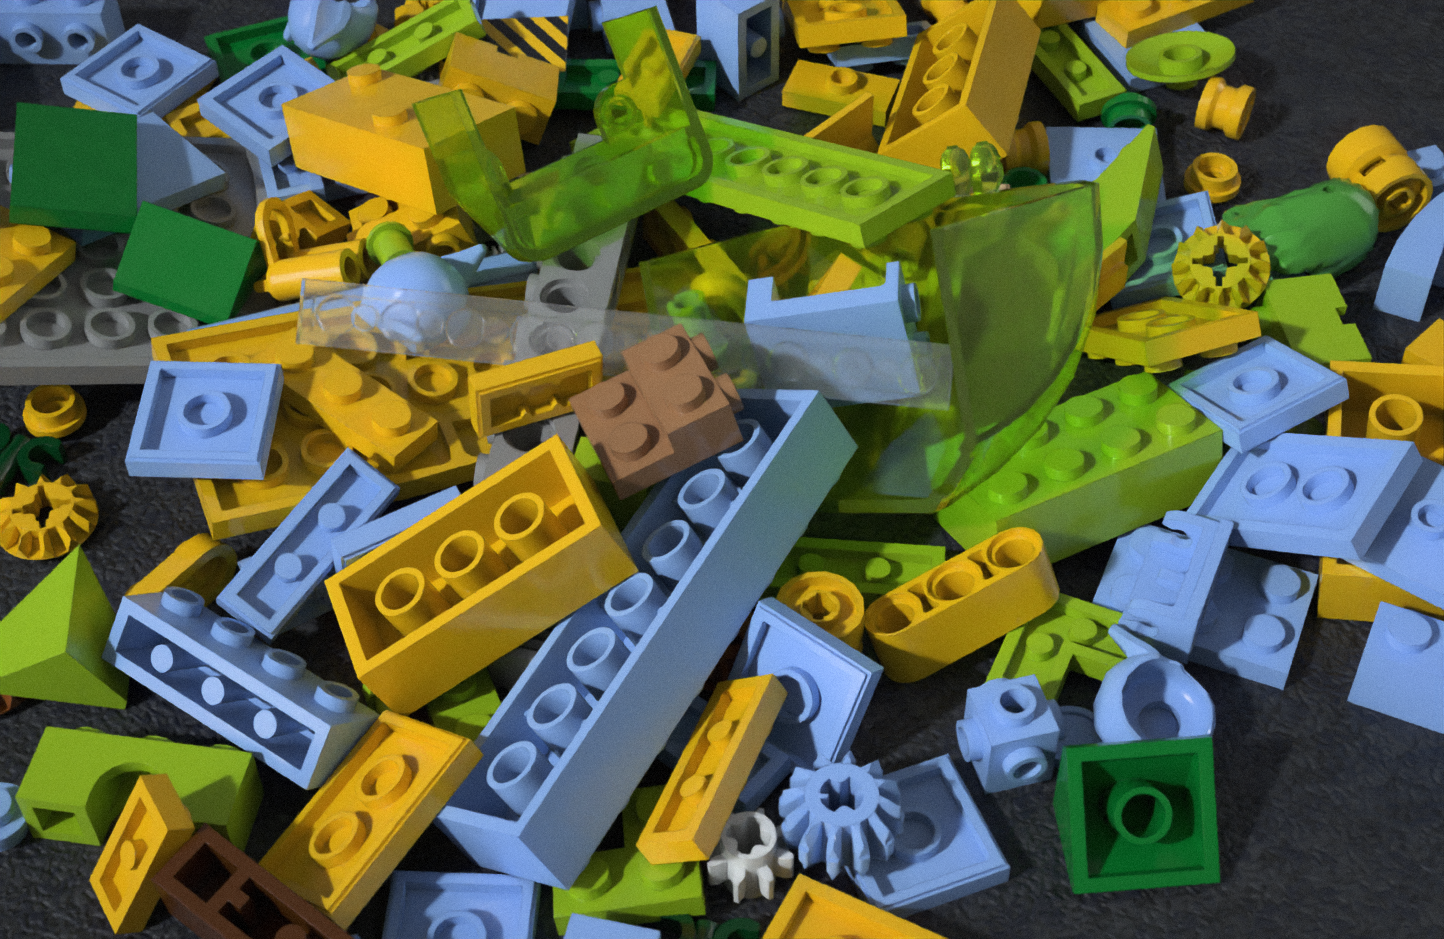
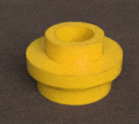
M1210 152L1201 154L1194 159L1193 163L1185 171L1183 183L1189 194L1208 190L1211 204L1229 201L1239 193L1241 176L1238 172V166L1232 158L1221 153Z
M40 385L34 388L26 397L23 410L25 426L36 437H65L76 431L84 423L87 416V408L83 397L69 385Z

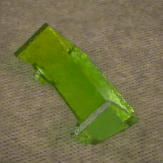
M657 6L619 16L602 23L623 77L622 80L603 88L595 100L594 118L602 140L509 182L498 157L486 149L462 89L412 103L449 195L514 259L521 262H538L553 258L701 187L709 179L713 169V154Z

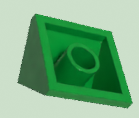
M142 201L113 280V291L211 324L237 316L253 292L254 283L260 280L267 271V265L259 241Z
M1210 735L1063 746L1053 807L1071 890L1074 894L1220 883L1213 741Z

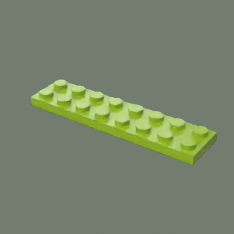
M675 104L670 105L665 116L633 110L587 133L590 135L646 141V184L663 188L669 193H680L697 198L703 203H714L731 208L740 214L748 213L765 218L777 225H788L809 231L814 236H826L843 241L860 249L882 244L887 240L888 234L909 222L929 217L933 213V208L956 196L953 174L949 171ZM577 139L569 142L572 154Z

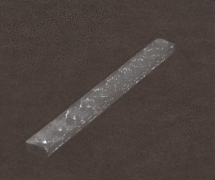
M302 278L296 334V344L497 365H508L594 340L603 355V375L615 377L628 370L621 351L681 323L690 338L701 332L703 333L719 366V369L711 372V374L715 378L727 373L736 389L819 390L824 398L943 411H949L956 345L307 278Z

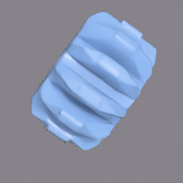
M851 750L844 756L842 763L834 764L819 752L817 759L814 761V771L795 767L794 773L790 777V789L783 790V795L780 796L779 816L783 819L781 824L782 839L786 843V848L799 849V861L802 862L804 870L822 861L825 862L827 873L832 881L841 871V866L848 865L853 867L864 878L866 872L870 869V858L888 862L894 850V839H899V835L903 833L905 814L901 811V791L897 785V780L883 779V769L880 767L878 760L863 767L856 766V759Z

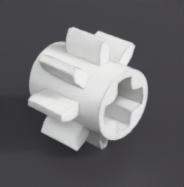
M759 807L755 812L745 811L737 814L731 812L721 833L720 840L709 858L710 860L707 862L708 883L710 885H718L724 882L726 888L733 893V900L736 903H739L743 898H756L762 895L771 900L774 898L776 876L791 878L794 874V854L786 848V843L782 839V827L780 825L775 828L772 821L765 816L764 808Z

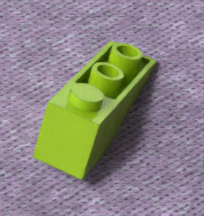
M1147 124L1130 144L1124 146L1115 160L1096 180L1086 187L1084 193L1061 217L1051 224L1049 230L1043 235L1048 255L1056 260V278L1066 281L1119 237L1128 241L1124 264L1128 265L1126 281L1145 262L1164 169L1155 126Z

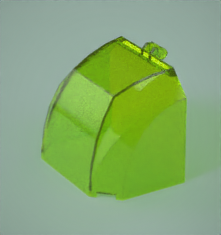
M987 141L976 142V145L971 150L970 159L966 151L957 145L947 146V149L941 155L940 168L941 170L952 172L956 196L933 208V213L929 217L909 222L888 234L887 240L878 246L864 249L855 248L843 241L826 236H814L809 231L788 225H779L639 262L652 335L659 334L679 323L682 324L690 338L702 332L719 366V369L711 372L714 378L727 373L736 389H765L744 323L748 280L773 276L780 300L807 296L840 253L862 266L850 287L853 290L883 285L886 282V263L900 261L905 283H916L918 288L921 321L915 323L918 332L928 331L933 367L932 369L923 370L922 396L832 408L858 448L841 472L838 482L830 489L815 513H935L951 506L996 474L1041 429L1074 378L1096 314L1103 254L1099 183L1074 180L999 190L1004 172L1000 162L1001 156L994 145Z

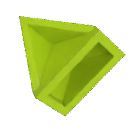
M80 544L0 621V694L125 710L130 676L101 658L116 614Z

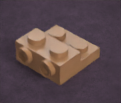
M681 323L621 351L628 368L627 371L568 399L620 501L744 441L734 414L744 410V407L732 380L727 373L715 378L713 377L711 372L719 369V366L707 339L702 332L690 338Z

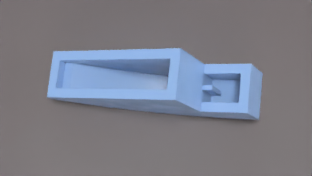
M1444 192L1436 196L1412 219L1396 241L1385 264L1372 309L1420 322L1431 286L1435 285L1444 288Z

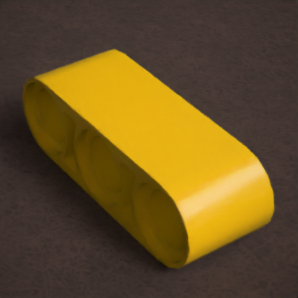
M1010 528L997 533L882 595L872 602L865 611L864 625L881 666L884 667L885 675L892 681L900 683L915 682L926 678L1045 613L1058 600L1060 588L1041 535L1030 528Z

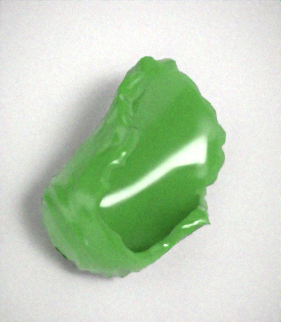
M1338 177L1315 183L1305 189L1294 190L1277 198L1236 205L1223 213L1222 220L1229 225L1240 228L1247 225L1255 236L1265 242L1270 257L1271 271L1275 270L1283 275H1298L1303 272L1309 273V275L1331 273L1335 279L1357 266L1362 260L1367 258V253L1374 249V242L1378 236V216L1380 210L1375 206V200L1370 192L1365 190L1361 184L1352 183L1350 178L1343 179Z

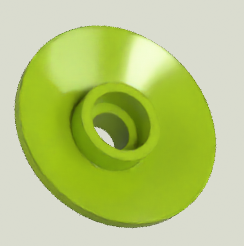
M1177 31L1156 35L1140 41L1129 49L1125 60L1127 70L1134 76L1148 81L1165 83L1169 89L1185 90L1196 86L1199 80L1227 69L1236 58V48L1231 40L1219 34L1204 31Z

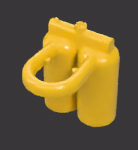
M277 197L263 199L258 204L255 212V228L267 265V272L263 275L262 279L254 283L253 287L256 292H270L273 298L279 301H290L343 292L358 288L360 281L369 280L371 275L379 268V265L368 255L366 250L367 238L300 250L293 219L285 203ZM272 211L280 225L288 256L287 259H279L276 249L277 244L272 237L269 224Z

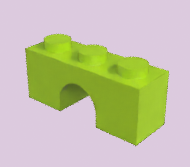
M46 726L15 799L33 837L102 846L110 824L123 811L139 776L167 774L180 800L190 811L192 822L195 826L192 836L206 823L244 852L265 792L253 753L241 751L230 745L217 744L205 747L174 743L167 738L154 735L136 738L106 734L92 727H79L74 730Z

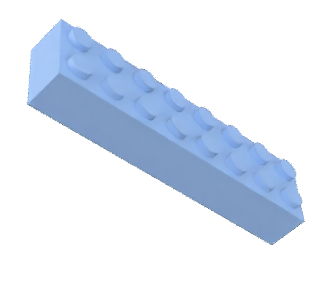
M736 389L744 410L734 414L744 441L656 483L621 533L639 571L558 622L475 740L474 744L484 756L432 821L474 865L568 891L579 874L587 867L597 846L618 814L628 804L631 794L656 756L664 749L674 728L693 699L703 689L706 679L729 644L737 637L740 627L764 590L772 583L779 567L798 538L806 531L809 521L830 489L838 482L841 472L858 448L819 390Z

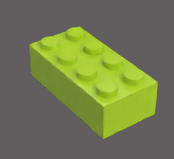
M1142 372L1129 375L1119 382L1085 395L1072 397L1065 403L1029 417L1016 419L1011 424L972 439L962 440L955 444V446L929 455L928 463L933 518L965 550L1010 528L1025 527L1033 529L1041 535L1052 564L1163 518L1167 511H1180L1191 506L1222 460L1223 430L1151 373Z

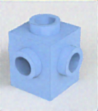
M1032 674L1010 680L997 678L979 687L967 689L964 719L956 722V734L963 758L966 762L972 763L984 795L1051 780L1058 741H1063L1065 738V725L1058 703L1054 699L1046 700L1036 675Z

